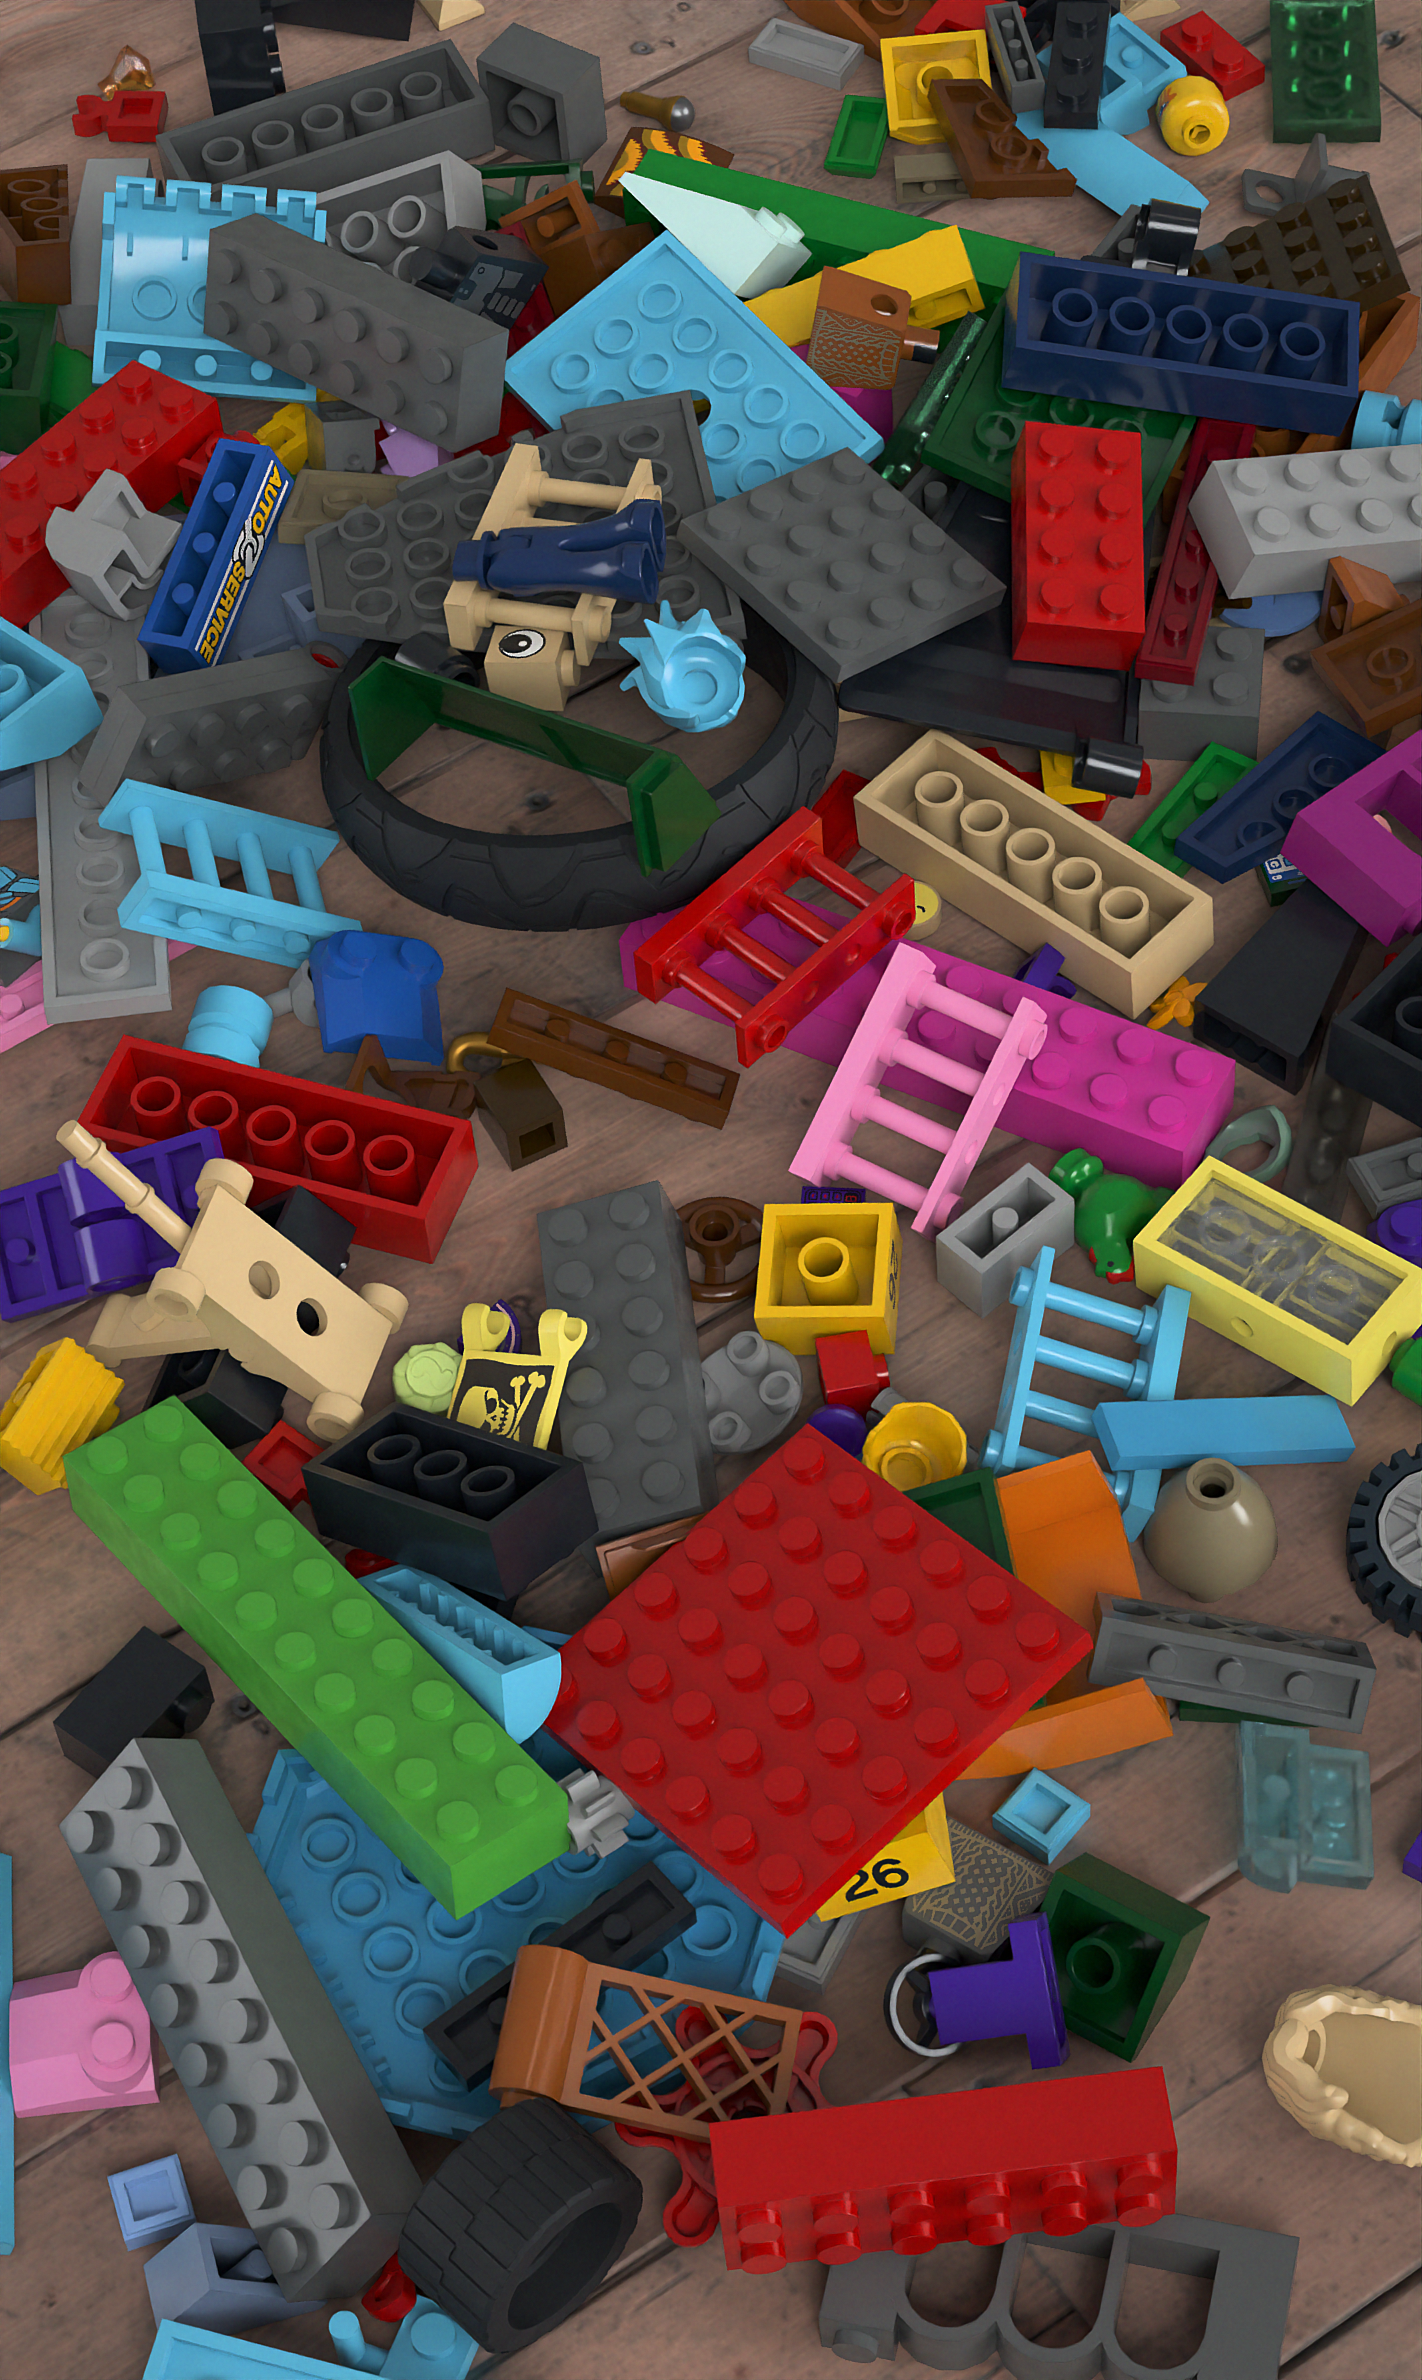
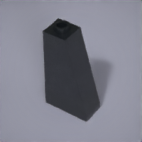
M1307 878L1194 998L1193 1037L1296 1096L1303 1088L1370 932Z

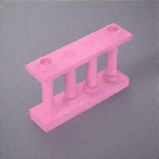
M899 942L788 1171L804 1183L818 1188L829 1187L832 1180L838 1181L843 1177L918 1212L911 1229L936 1244V1236L960 1217L964 1204V1199L960 1197V1194L1026 1058L1034 1059L1045 1041L1047 1025L1044 1024L1047 1014L1034 1001L1022 997L1012 1017L936 983V977L933 975L936 965L923 952ZM924 1006H927L1001 1039L1002 1041L986 1074L908 1040V1033L905 1029L915 1009L921 1010ZM899 1063L974 1097L958 1131L880 1097V1090L877 1087L887 1066L893 1067ZM871 1120L946 1154L930 1189L852 1154L853 1149L850 1143L859 1124H865Z

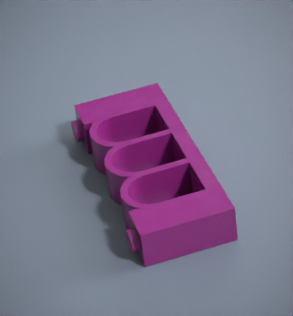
M1422 729L1299 811L1280 851V854L1387 948L1407 933L1415 937L1422 932V857L1406 847L1374 819L1373 816L1386 809L1422 841Z

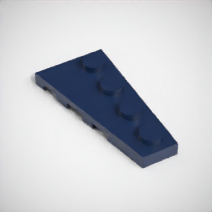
M1317 711L1176 837L1174 855L1221 884H1224L1279 855L1295 816L1299 811L1388 751Z

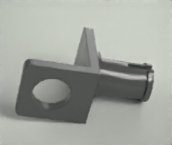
M1316 133L1295 178L1252 169L1244 170L1241 177L1244 208L1250 212L1275 217L1276 213L1283 207L1292 203H1305L1326 193L1328 188L1338 181L1348 178L1357 179L1367 174L1370 181V173L1328 165L1325 134ZM1267 186L1273 188L1282 196L1283 201L1279 203L1266 201L1259 196L1256 187Z

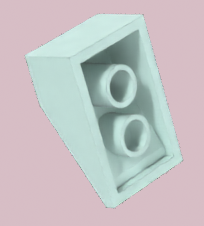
M625 172L618 180L734 295L754 299L768 290L783 288L812 255L800 242L805 235L804 232L781 212L776 216L765 207L757 211Z

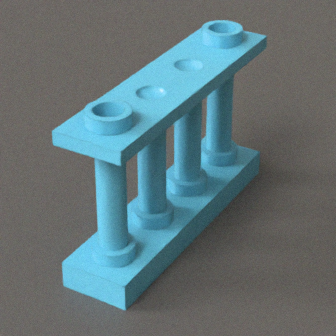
M127 778L98 818L100 828L133 835L141 876L117 908L121 928L296 969L301 966L304 960L309 958L316 942L331 938L333 934L342 930L363 931L359 920L326 912L317 871L340 841L336 831ZM160 842L187 849L194 880L166 873ZM214 856L240 862L247 893L220 886ZM267 869L293 875L300 906L274 900Z
M1043 1245L1030 1268L1020 1266L1013 1280L1009 1303L1017 1305L1018 1308L994 1430L989 1429L983 1439L977 1467L981 1469L991 1467L996 1478L1010 1475L1012 1471L1020 1472L1061 1459L1019 1445L1024 1416L1099 1439L1091 1418L1094 1412L1093 1409L1029 1390L1034 1361L1122 1388L1123 1396L1132 1398L1131 1401L1174 1400L1191 1292L1167 1284L1152 1307L1143 1305L1141 1310L1059 1285L1050 1282L1055 1249ZM1044 1307L1133 1335L1132 1341L1141 1344L1139 1358H1135L1130 1364L1039 1335ZM1162 1469L1113 1471L1112 1474L1103 1471L1118 1497L1128 1541L1134 1543L1146 1526L1150 1516L1155 1512L1154 1506L1159 1492Z

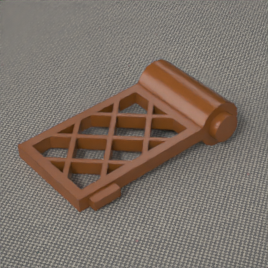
M535 1944L523 1945L517 1949L488 2092L493 2098L501 2101L500 2111L514 2106L515 2103L531 2099L533 2101L534 2098L539 2097L549 2098L568 2112L711 2144L708 2122L695 2119L708 2111L714 2122L728 2121L729 2118L719 2104L749 2084L766 2107V2116L785 2113L803 2011L588 1962L583 1956L559 1947ZM600 1985L629 1992L644 2016L615 2035H612L596 2010ZM648 1996L667 2001L655 2008ZM681 2004L700 2008L715 2031L685 2052L662 2019V2016ZM719 2013L737 2016V2018L726 2024ZM752 2020L782 2027L778 2053L757 2068H755L733 2035V2032ZM651 2025L673 2060L641 2079L619 2044L646 2026ZM593 2029L602 2043L588 2051L591 2031ZM719 2041H722L744 2076L713 2096L690 2060ZM607 2051L631 2086L611 2100L579 2093L584 2066ZM677 2068L681 2070L702 2102L683 2116L664 2113L648 2087ZM775 2068L770 2090L761 2076ZM637 2095L644 2108L625 2104V2102Z

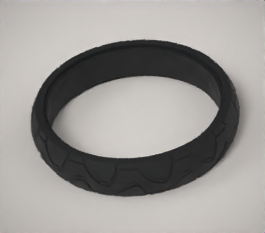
M739 596L747 639L741 640L744 647V655L746 656L745 665L764 678L776 690L785 702L778 723L755 755L730 776L706 790L722 812L721 816L666 872L654 869L648 877L641 875L632 821L584 832L554 835L489 833L461 828L422 815L394 797L377 779L374 781L368 780L347 687L381 656L394 660L399 648L402 646L399 643L366 639L362 643L361 649L358 648L345 665L331 695L321 729L324 730L319 745L322 790L337 828L349 848L383 882L400 895L421 907L446 917L450 915L454 919L466 923L516 931L566 932L569 929L587 930L631 923L657 916V913L660 912L664 914L690 904L802 806L809 810L812 808L826 782L825 777L834 761L839 724L836 686L826 674ZM459 651L473 662L476 671L485 667L484 661L487 653Z

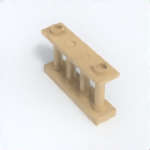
M515 443L472 540H480L485 531H493L497 537L501 529L511 527L581 524L533 518L537 507H543L546 502L617 510L616 513H618L636 499L660 500V503H662L661 487L654 485L651 460L641 458L638 460L627 487L549 478L548 473L541 469L538 446ZM454 580L443 603L450 644L453 648L474 651L484 627L490 628L493 622L571 632L573 634L577 665L589 666L598 643H605L608 639L611 628V612L616 599L582 593L576 608L499 599L500 591L481 589L478 581L456 582Z

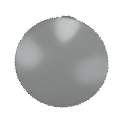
M748 1330L736 1334L729 1341L728 1345L716 1350L701 1363L713 1453L739 1455L759 1449L780 1435L797 1413L802 1400L804 1385L801 1368L795 1357L786 1348L773 1341L763 1339L757 1332Z

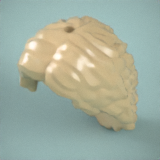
M1327 1984L1290 1994L1277 2012L1274 2030L1265 2042L1262 2054L1268 2088L1274 2094L1278 2103L1291 2113L1295 2120L1303 2128H1306L1313 2137L1332 2141L1342 2149H1350L1353 2153L1368 2155L1375 2161L1386 2160L1392 2164H1404L1411 2168L1413 2166L1422 2167V2005H1416L1389 1996L1384 1997L1371 1990L1365 1991L1351 1985L1338 1987Z

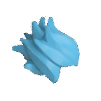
M662 600L659 624L644 619L645 626L651 637L620 638L619 644L640 662V666L629 673L619 687L623 691L633 686L638 687L641 696L648 706L666 724L685 732H704L725 727L737 717L738 709L744 699L745 684L742 673L745 669L746 656L730 637L720 633L712 621L708 610L700 609L688 621L679 622L673 617L668 600Z

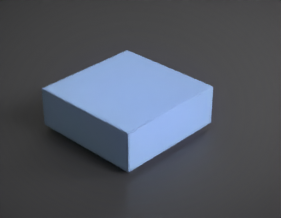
M177 2153L107 2176L128 2251L179 2235L197 2222Z

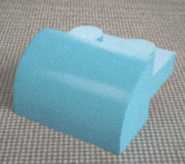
M1121 12L1111 18L1099 121L1120 135H1129L1150 125L1147 110L1157 103L1159 95L1167 85L1178 78L1187 76L1186 66ZM1052 44L1036 55L1042 75L1046 79H1048Z

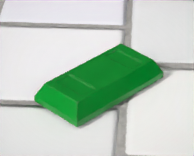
M845 95L824 162L825 170L832 175L872 179L876 175L889 133L886 98Z

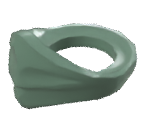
M1275 1105L1256 1107L1236 1117L1220 1131L1206 1148L1204 1160L1210 1155L1222 1162L1223 1157L1234 1148L1244 1144H1252L1258 1140L1264 1141L1273 1146L1268 1160L1260 1167L1243 1173L1263 1183L1278 1175L1286 1167L1293 1149L1291 1128L1281 1110Z

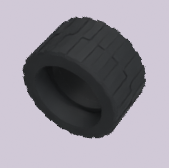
M541 2097L534 2098L533 2101L531 2099L515 2103L514 2106L508 2109L501 2110L485 2124L477 2127L467 2136L464 2142L448 2155L436 2173L430 2177L417 2201L413 2203L407 2215L405 2226L401 2230L398 2264L401 2266V2270L487 2352L492 2354L514 2352L520 2347L536 2342L541 2336L551 2332L561 2324L605 2278L614 2262L622 2254L630 2235L633 2234L638 2223V2215L643 2204V2186L641 2180L555 2101Z

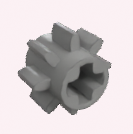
M579 1768L557 1782L568 1798L570 1822L567 1823V1830L571 1834L570 1850H568L570 1854L576 1855L584 1850L588 1857L596 1853L600 1859H603L629 1841L623 1828L629 1825L628 1821L634 1817L635 1811L628 1799L611 1781L602 1775L597 1777L593 1770L585 1774Z

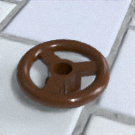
M720 1196L698 1199L677 1209L676 1212L682 1221L685 1246L698 1252L700 1261L705 1265L704 1284L690 1279L692 1300L701 1303L721 1304L740 1300L756 1292L759 1261L747 1275L731 1283L725 1284L726 1266L734 1260L737 1252L761 1242L764 1212L746 1201ZM740 1220L746 1222L747 1225L740 1227Z

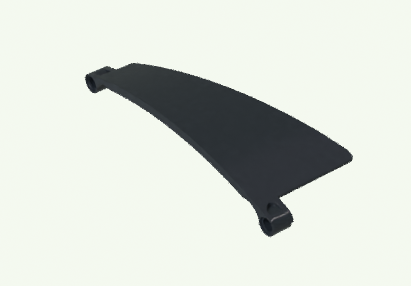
M1151 198L1148 205L1142 204L1131 263L1092 255H1085L1081 260L1187 276L1198 236L1201 208ZM960 481L936 525L1007 586L1001 605L843 680L838 693L837 704L839 708L847 712L1073 757L1071 780L1073 788L1133 799L1138 786L1144 755L1143 746L1136 745L1135 743L1140 692V678L1135 677V663L1138 651L1129 671L1012 660L1011 503ZM1156 506L1143 531L1145 611Z

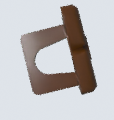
M367 1034L363 1039L344 1088L345 1090L363 1094V1081L365 1072L368 1069L378 1085L402 1097L409 1106L467 1120V1118L472 1116L477 1105L473 1082L481 1079L482 1076L479 1072L455 1071L454 1074H443L442 1071H391L378 1037Z

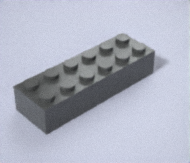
M451 39L155 136L165 185H167V179L211 183L210 201L221 202L222 184L267 188L266 206L277 207L278 189L311 191L318 194L447 150L464 161L495 150L489 99Z
M257 213L210 229L204 334L452 453L461 451L499 434L509 329Z
M659 1180L537 1213L547 1310L561 1309L567 1313V1318H580L587 1325L585 1341L570 1359L558 1403L563 1456L583 1462L599 1527L597 1533L578 1546L598 1578L603 1577L595 1550L596 1545L711 1510L719 1504L683 1226L679 1215Z

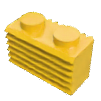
M65 1337L42 1347L36 1353V1358L23 1373V1378L17 1383L16 1389L10 1394V1398L4 1403V1408L0 1411V1467L37 1496L59 1487L67 1489L68 1483L62 1456L88 1443L92 1437H99L112 1426L120 1413V1408L114 1402L125 1386L124 1380L115 1377L113 1371L105 1369L104 1363L96 1361L94 1355L86 1353L84 1347L76 1345L74 1339Z

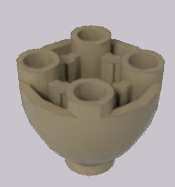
M1220 1458L1202 1459L1173 1474L1159 1489L1154 1506L1155 1512L1150 1516L1143 1529V1546L1146 1556L1158 1575L1178 1589L1187 1591L1191 1598L1202 1603H1214L1226 1594H1233L1255 1584L1271 1567L1278 1549L1277 1527L1270 1500L1251 1476L1230 1462Z

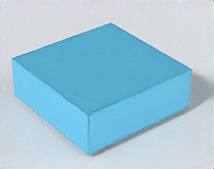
M1034 1767L993 1814L992 1828L1049 1866L1089 1819L1091 1805Z

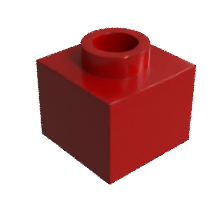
M867 1330L815 1338L817 1375L824 1406L828 1404H843L853 1408L863 1417L864 1422H867L866 1415L868 1411L873 1410L877 1414L879 1413L878 1410L871 1407L872 1402L878 1394L887 1387H890L884 1353L872 1355Z

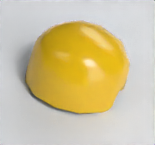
M902 1402L892 1406L887 1415L870 1430L861 1450L863 1453L861 1463L897 1490L903 1492L962 1475L967 1463V1435L953 1414L931 1402Z

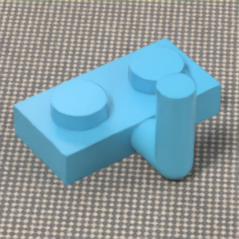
M417 2294V2302L412 2310L405 2315L390 2351L366 2343L358 2318L350 2311H339L329 2321V2331L342 2366L392 2380H464L479 2344L433 2300Z

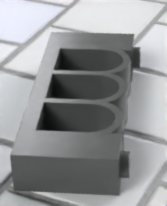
M1178 2213L1164 2215L1157 2222L1141 2227H1127L1117 2221L1087 2225L1083 2231L1069 2236H1050L1043 2231L1014 2234L1005 2241L996 2288L988 2309L975 2321L960 2327L937 2326L922 2319L911 2308L908 2299L918 2255H900L893 2250L864 2253L853 2262L830 2266L819 2313L821 2346L832 2348L833 2353L845 2360L857 2363H871L876 2358L895 2361L900 2342L901 2346L916 2361L937 2370H965L985 2362L997 2350L1004 2367L1018 2380H1092L1100 2371L1105 2380H1277L1297 2268L1300 2237ZM1027 2243L1110 2259L1098 2318L1093 2330L1080 2342L1065 2348H1044L1028 2341L1015 2328L1011 2317ZM1129 2263L1214 2280L1204 2338L1198 2352L1186 2363L1171 2369H1150L1133 2362L1121 2350L1115 2334Z

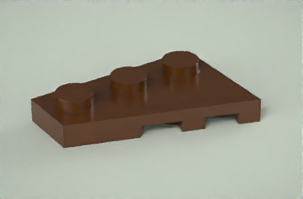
M931 79L927 98L971 199L1072 197L1077 181L1074 175L1067 168L1057 170L1047 159L1049 149L1038 138L1029 140L1015 126L1018 118L1016 114H1012L1011 109L982 79Z

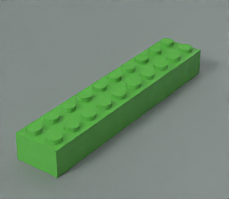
M175 1395L62 1456L72 1509L76 1515L456 1921L570 1850L571 1834L567 1830V1823L570 1822L568 1798L564 1790Z

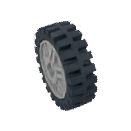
M1422 1443L1417 1444L1414 1456L1410 1457L1404 1448L1392 1454L1388 1467L1383 1462H1380L1371 1471L1369 1481L1363 1480L1356 1493L1354 1504L1352 1503L1346 1533L1347 1569L1351 1582L1356 1581V1594L1363 1605L1369 1602L1372 1603V1615L1382 1624L1390 1618L1395 1621V1632L1406 1638H1409L1413 1629L1422 1632Z

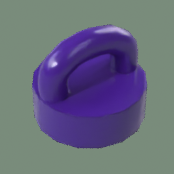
M828 1404L816 1409L807 1418L805 1425L809 1423L853 1457L862 1453L861 1450L868 1435V1429L863 1417L853 1408L843 1404Z

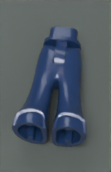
M636 499L614 515L582 524L511 527L501 529L497 537L493 531H485L480 540H463L458 542L452 566L454 580L456 582L478 581L481 589L498 590L513 594L514 597L537 596L544 592L568 591L652 605L657 599L659 590L657 573L663 572L666 558V532L660 500Z

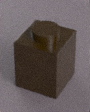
M526 1058L508 1067L497 1068L486 1077L473 1082L479 1120L512 1172L568 1147L563 1109L531 1059Z

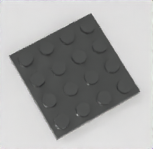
M848 447L682 519L676 535V539L835 684L1001 605L1007 586Z

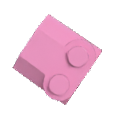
M119 1951L107 1952L95 1957L84 1969L14 1982L9 2000V2069L14 2112L17 2118L160 2102L158 2033Z

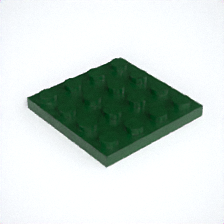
M1008 283L923 449L919 462L1011 503V459L1025 421L1141 433L1144 531L1199 416L1001 387Z

